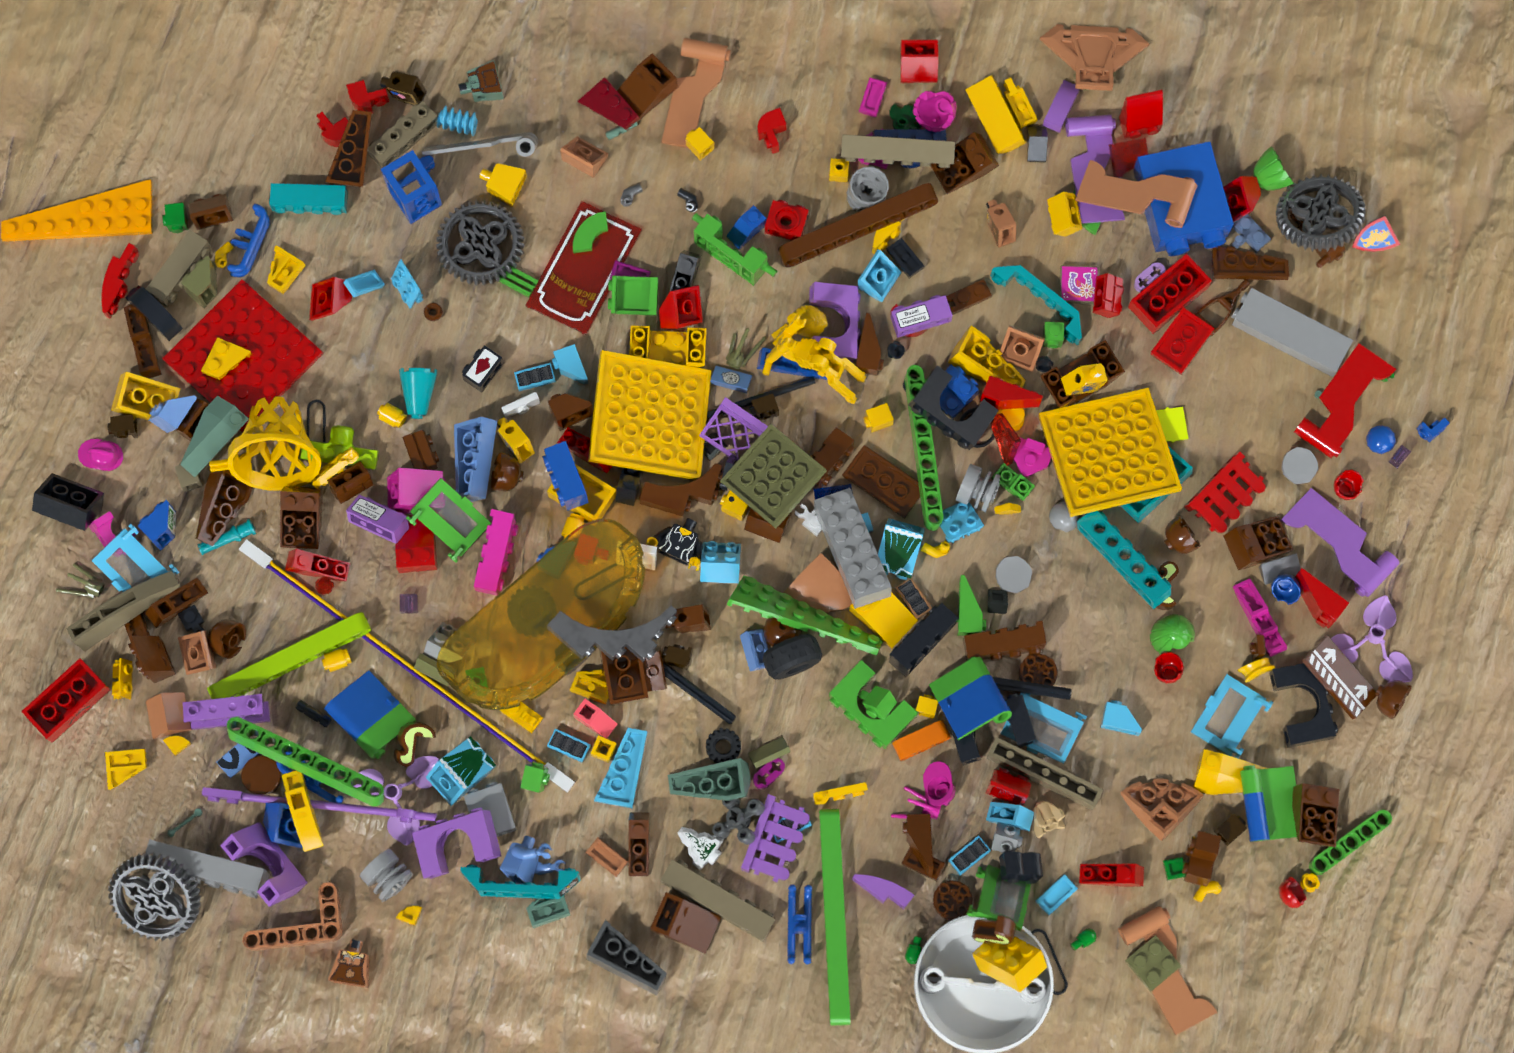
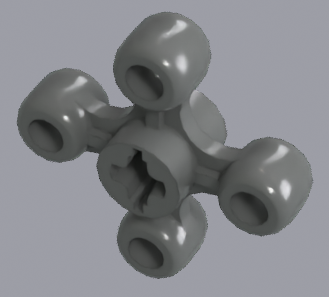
M739 798L729 801L722 800L723 805L729 809L726 815L727 821L714 824L712 829L714 835L725 839L729 836L730 830L737 829L738 840L745 845L752 844L755 840V833L748 828L751 824V816L762 815L765 811L764 803L758 799H751L746 808L740 809Z

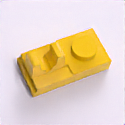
M512 695L500 710L501 713L531 734L543 720V717Z

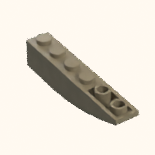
M169 571L118 594L66 629L73 643L85 652L148 609L151 604L170 594L181 585L174 572Z

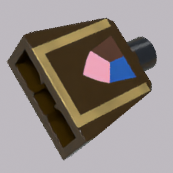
M393 71L390 78L383 76L380 81V87L386 88L392 98L413 106L420 104L427 93L418 76Z

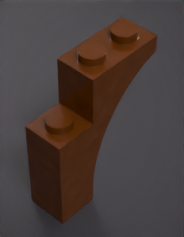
M715 463L702 477L683 485L661 486L645 482L640 496V504L683 517L685 512L690 511L692 501H689L690 499L712 505L713 500L716 501L719 495L717 486L723 475L722 465Z

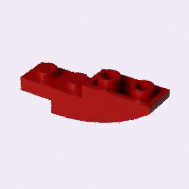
M128 243L120 259L115 256L112 257L105 273L101 303L102 311L108 319L116 314L121 298L123 299L126 296L128 286L123 280L127 279L130 267L133 263H136L139 257L138 249L131 243Z

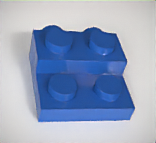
M951 364L945 371L953 377L941 393L940 407L953 420L979 394V389L977 388L979 385L972 378L968 380L964 376L965 372L961 367H954Z

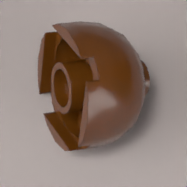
M499 453L494 463L496 465L495 471H492L491 488L496 491H510L517 486L518 482H522L524 472L521 471V465L514 456Z
M1180 515L1172 519L1166 526L1165 535L1167 539L1164 542L1170 550L1174 549L1178 553L1188 554L1201 546L1198 540H1194L1195 534L1183 518L1181 519Z
M774 617L768 618L764 625V636L767 643L772 647L787 639L802 635V630L781 624Z
M231 619L219 621L209 631L210 648L220 657L231 659L239 653L242 647H238L241 640L245 641L246 638L245 626Z
M1400 680L1389 681L1385 686L1380 685L1375 693L1378 696L1376 703L1379 711L1393 720L1405 703V695H1409L1412 686Z

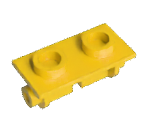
M119 658L112 665V678H119L118 681L112 682V695L114 699L126 698L130 700L133 690L132 661Z

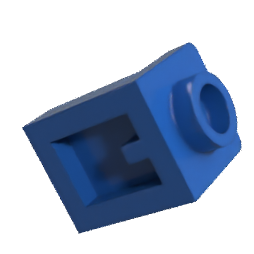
M1443 418L1440 422L1436 420L1429 427L1422 422L1417 427L1418 434L1422 439L1430 443L1447 428L1450 422Z

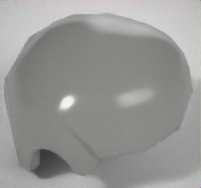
M1060 502L1055 504L1050 510L1049 520L1055 529L1070 532L1077 527L1079 515L1070 517L1066 502Z

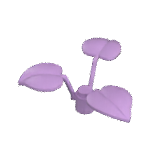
M1382 596L1371 602L1364 611V622L1366 625L1371 626L1363 640L1354 645L1353 639L1345 634L1335 635L1331 640L1351 663L1355 662L1358 658V653L1355 649L1359 648L1367 640L1373 644L1380 643L1383 658L1385 659L1379 666L1381 676L1386 681L1400 680L1410 682L1413 672L1408 659L1399 652H1392L1389 657L1386 655L1385 640L1383 638L1386 630L1394 626L1396 613L1388 597Z
M423 756L414 759V763L406 769L407 776L412 780L398 786L395 784L386 785L384 788L385 797L394 801L398 809H402L398 802V799L402 796L401 788L414 782L417 787L422 789L432 787L433 785L427 780L426 776L439 759L434 756ZM366 769L359 772L381 783L382 786L384 785V778L379 771ZM360 784L354 785L356 788L362 786ZM375 792V793H372L371 795L377 796V795H379V793H376V792ZM390 817L387 822V829L390 835L405 846L413 842L412 833L419 831L418 827H420V820L418 819L412 820V823L400 822V818Z

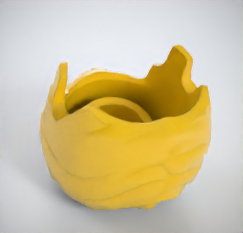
M811 305L801 306L787 317L789 324L794 321L796 315H800V319H807L805 326L798 330L797 334L810 339L813 336H819L828 326L826 315L820 309Z

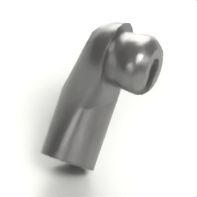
M640 183L624 189L620 199L623 206H630L634 195L643 192Z

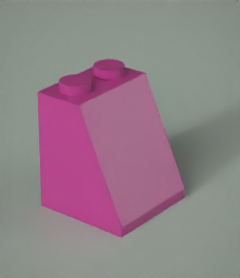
M398 468L387 477V506L397 512L412 514L410 510L440 477L445 481L443 471ZM443 492L429 505L436 513L445 506L446 498L443 496Z

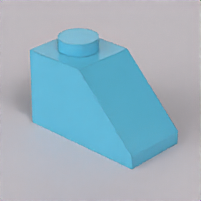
M575 344L553 352L554 358L552 362L555 370L559 368L561 375L584 385L588 384V379Z
M1115 700L1105 704L1100 728L1135 736L1141 734L1142 729L1127 706Z
M990 802L986 821L995 824L1012 825L1021 828L1020 830L1030 831L1034 812L1021 805Z

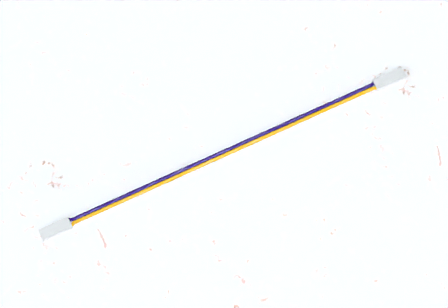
M247 539L239 548L242 553L265 570L268 568L337 620L342 621L348 618L277 566L270 556ZM369 633L362 636L363 639L531 763L533 761L543 763L545 768H549V780L568 793L575 784L572 779L549 762L544 763L428 676L414 669L413 665Z

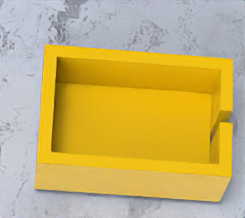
M575 464L589 503L570 511L583 516L585 520L597 527L615 500L617 491ZM551 484L547 490L548 497L560 504L556 493L559 489H554L553 484Z
M1015 936L1013 942L1008 945L989 941L988 943H983L972 953L979 971L1020 993L1047 968L1042 951Z

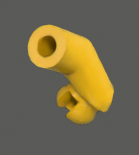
M228 241L215 252V264L218 268H224L227 265V254L234 249Z
M943 541L940 545L933 547L924 543L921 551L934 558H939L949 553L950 544Z
M1214 880L1210 881L1207 887L1200 885L1193 898L1202 903L1207 893L1219 894L1222 891V886Z

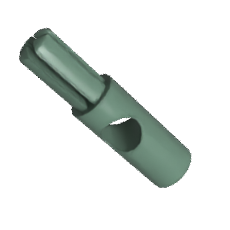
M635 122V123H634L630 128H628L627 130L632 129V128L638 126L637 122ZM619 126L605 134L607 139L611 140L627 132V130Z

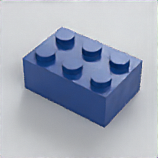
M566 441L545 448V455L542 457L547 472H552L549 475L554 489H559L556 493L561 507L565 506L566 510L569 511L589 503L587 493Z

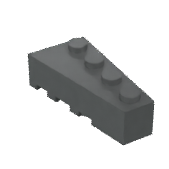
M604 921L587 952V960L657 996L666 980L667 973L648 956L646 957L634 944L630 943L608 921Z

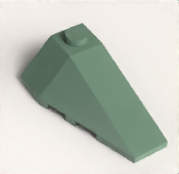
M216 396L204 409L180 465L195 478L249 418L234 405Z
M741 758L668 775L671 795L726 801L747 797L751 783L749 764Z

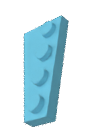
M627 729L594 802L633 809L647 731Z

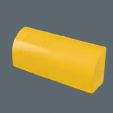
M992 75L965 89L998 154L1010 152L1027 143Z

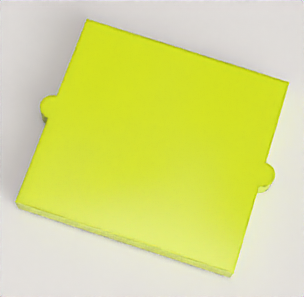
M1166 407V409L1156 410L1167 442L1174 443L1175 441L1189 439L1183 407L1170 409Z

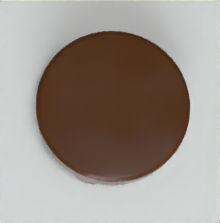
M1044 654L1029 655L1022 661L1018 674L1020 681L1053 686L1057 680L1058 670L1052 658Z
M256 756L250 759L244 765L241 774L245 788L253 794L268 795L275 792L282 777L276 762L266 756Z
M955 880L940 884L933 895L935 911L946 920L952 921L967 915L969 906L973 903L969 887Z

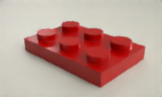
M1183 307L1150 354L1182 375L1212 334L1214 328Z

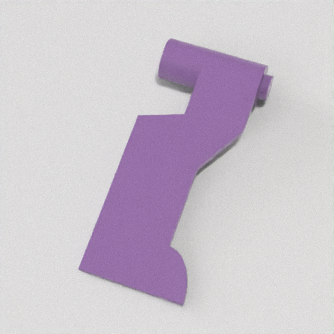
M1312 488L1281 519V522L1290 527L1301 528L1305 525L1331 545L1334 548L1342 572L1355 582V591L1362 597H1369L1400 564L1399 560L1388 551H1384L1375 562H1372L1361 553L1360 549L1367 533Z

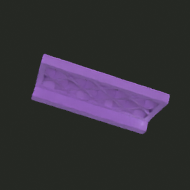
M725 397L699 436L727 456L737 457L738 461L740 458L737 450L749 449L751 447L748 435L757 434L760 436L768 426ZM721 410L728 414L729 422L718 423L717 416ZM741 423L744 425L745 433L734 435L732 424ZM730 425L732 435L721 437L719 426ZM717 427L719 438L711 439L705 435L709 428ZM746 436L747 446L737 448L735 437ZM732 438L734 449H725L722 440Z

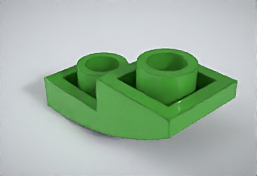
M1002 463L991 477L994 480L996 474L1000 475L999 485L1022 501L1026 499L1035 487L1028 479L1021 474L1018 475L1005 463Z

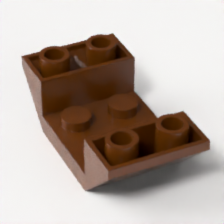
M1104 340L1089 348L1087 354L1059 369L1055 367L1040 375L1058 407L1063 408L1074 405L1096 393L1089 392L1066 396L1061 380L1066 374L1080 366L1101 363L1105 368L1107 382L1096 391L1098 392L1125 373V370L1107 341Z

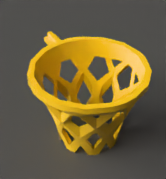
M275 396L270 404H268L265 398L257 401L255 407L252 406L249 421L242 435L234 438L228 447V459L210 461L209 466L211 472L230 470V473L237 480L250 487L277 491L282 490L284 486L300 487L310 483L319 474L321 456L306 434L298 404L292 401L288 406L284 397ZM278 405L284 411L281 417L274 411ZM261 408H263L264 411H263L262 414L258 417L257 415H258L259 411L261 410ZM266 422H270L265 428V430H263L262 425H264ZM267 440L278 442L271 454L266 444ZM288 442L296 444L295 450L291 448ZM246 447V452L239 457V450ZM300 448L307 451L308 467L298 458ZM261 453L266 464L259 472L253 471L251 458ZM282 455L291 462L288 475L283 477L280 476L274 465ZM295 466L299 468L301 472L293 474ZM270 469L275 477L267 475V471Z

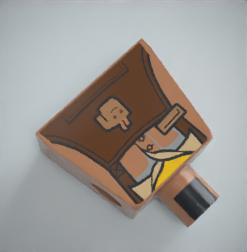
M996 200L987 202V223L998 248L1016 242V223L1006 204L1001 203L998 205Z
M351 940L349 951L339 950L328 979L330 982L364 988L369 987V955L361 953L362 941Z

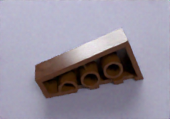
M352 110L325 182L363 187L372 112Z
M1043 620L1037 621L1036 626L1032 627L1022 624L1011 631L1010 628L1006 627L996 630L995 634H991V631L965 635L963 637L966 662L974 656L981 657L982 660L991 659V661L1002 660V657L1005 656L1018 658L1021 657V654L1029 653V655L1040 654V651H1043L1046 645Z

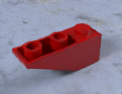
M989 376L980 401L984 399L998 410L1033 408L1040 406L1043 396L1036 391H1029L1017 384L1005 382L999 377Z
M567 427L557 443L566 441L570 452L593 467L608 473L612 467L611 465L588 462L591 438Z
M294 549L288 553L285 570L307 576L346 582L350 563Z
M1080 864L1079 884L1143 887L1144 867L1138 864Z

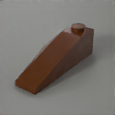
M230 470L210 472L205 485L195 539L213 546L226 530V526L231 519L237 516L241 506L247 503L253 487L237 480L230 473Z

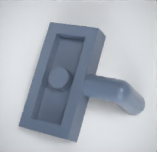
M1248 214L1233 222L1232 228L1239 235L1236 236L1232 247L1238 249L1246 242L1257 253L1271 241V238Z

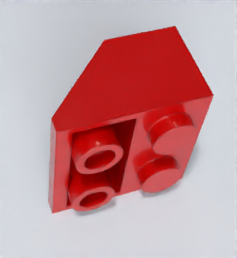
M901 40V83L938 82V40Z

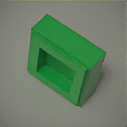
M1183 857L1163 861L1167 881L1184 878L1185 874L1182 873Z

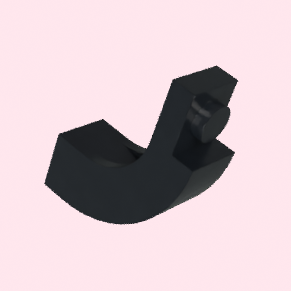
M138 285L130 290L129 294L125 297L168 341L183 329L173 316L144 287Z

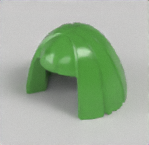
M1272 146L1262 154L1253 171V176L1257 177L1259 187L1267 191L1282 189L1294 184L1291 177L1283 170L1282 161Z
M1170 614L1160 618L1153 625L1150 633V642H1152V646H1154V649L1159 654L1171 652L1172 648L1183 649L1188 646L1190 641L1193 642L1195 640V630L1192 623L1186 617L1178 614Z

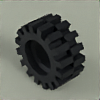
M719 728V730H714L708 736L706 752L714 763L734 760L740 755L741 742L734 731H730L728 728ZM725 739L730 742L731 749L728 753L722 754L716 750V743L719 740Z

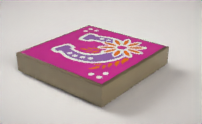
M1061 265L1060 297L1071 304H1094L1095 283L1099 267Z

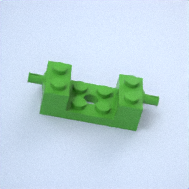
M695 213L692 217V220L699 224L694 230V243L753 286L765 272L772 277L778 272L769 265L767 254L762 249H756L752 246L746 255L742 257L743 255L735 248L732 250L728 247V244L722 239V222L716 216L711 217L707 214L703 218Z

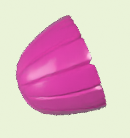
M925 91L917 97L913 112L917 122L929 131L939 132L952 124L956 116L957 105L950 93L946 91L938 93Z

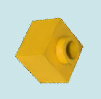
M831 158L829 181L848 182L849 161Z
M924 694V696H919L916 707L918 715L934 719L938 701L931 695Z
M598 735L590 754L609 763L617 744ZM602 748H607V753L602 754L600 752Z

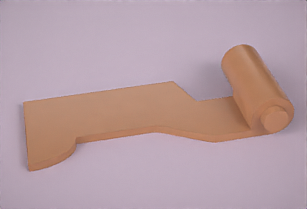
M684 38L681 56L699 59L696 76L677 78L678 88L672 94L662 143L688 148L685 138L691 130H696L698 127L703 100L721 82L725 61L730 59L731 50H728V46Z
M1089 160L1075 200L1137 214H1143L1154 199L1170 202L1171 205L1165 222L1172 227L1182 228L1197 184L1194 179L1189 177L1179 178L1164 174L1141 181L1106 176L1102 165Z
M1158 906L1118 928V932L1127 946L1143 937L1147 943L1156 935L1176 959L1177 940L1168 925V919L1171 917L1166 908L1162 909ZM1178 970L1151 991L1175 1035L1218 1013L1208 1001L1193 998Z

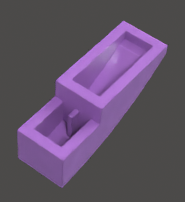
M1065 80L1062 82L1044 119L1043 126L1060 133L1080 90L1075 89V84Z
M855 874L852 878L854 882L883 904L889 898L904 910L914 897V894L905 888L879 877Z

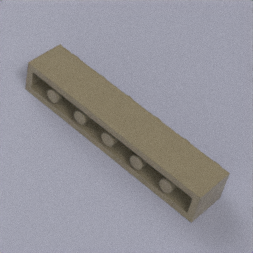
M843 134L841 157H845V161L856 162L857 158H861L866 163H875L876 159L883 160V164H894V161H901V165H912L913 162H920V166L931 167V163H938L939 167L950 168V164H954L956 141Z
M996 737L987 756V759L1090 810L1095 808L1103 792V789Z
M679 859L677 862L671 861L660 880L662 884L764 942L775 923L771 912L765 909L763 911L755 908L756 904L748 899L745 901L739 899L738 893L731 889L727 892L721 888L722 884L713 879L711 882L704 878L705 874L696 869L694 872L687 868L688 865Z

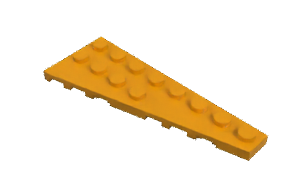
M145 180L1 221V240L23 241L152 234V181Z

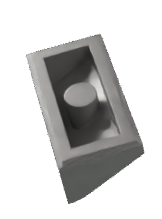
M1296 553L1260 564L1258 568L1264 585H1267L1282 574L1296 576L1300 571V564Z

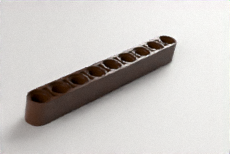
M931 183L922 184L787 242L778 248V252L784 266L787 268L793 267L931 208L938 203L937 195Z

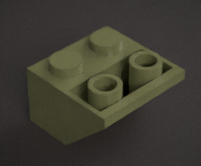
M208 256L200 259L191 273L188 272L181 282L187 294L204 309L217 296L216 269Z

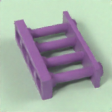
M262 694L183 702L184 722H191L192 730L225 727L228 720L232 717H240L251 723L270 722L269 702H263Z

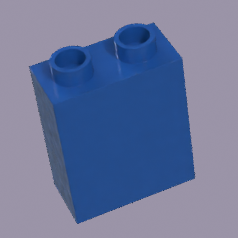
M1210 141L1137 157L1133 169L1136 181L1164 174L1179 178L1189 177L1194 179L1197 184L1182 228L1172 227L1165 222L1171 205L1170 202L1154 199L1144 211L1155 252L1167 250L1168 256H1178L1190 250L1189 245L1203 242L1204 248L1210 249L1226 243L1225 237H1228L1234 224Z

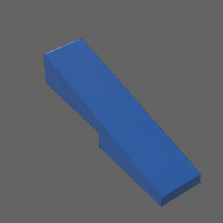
M763 347L759 351L757 369L763 370L766 356L772 349ZM784 356L773 362L771 367L773 372L827 380V377L818 375V371L812 368H801L797 362L791 361Z

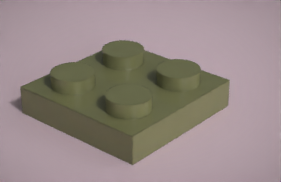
M1156 935L1125 960L1150 992L1181 967L1180 963Z

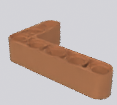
M331 882L323 883L319 888L321 923L249 931L243 936V945L252 951L339 940L342 936V920L338 888ZM332 887L334 890L333 895L325 897L324 891ZM329 907H334L335 914L327 917L326 910ZM336 927V935L329 937L327 934L328 929ZM311 929H316V937L309 939L308 932ZM296 931L297 938L294 941H289V933ZM273 933L277 934V941L270 944L268 941L269 936ZM252 936H256L258 939L254 946H250L248 943L249 938Z

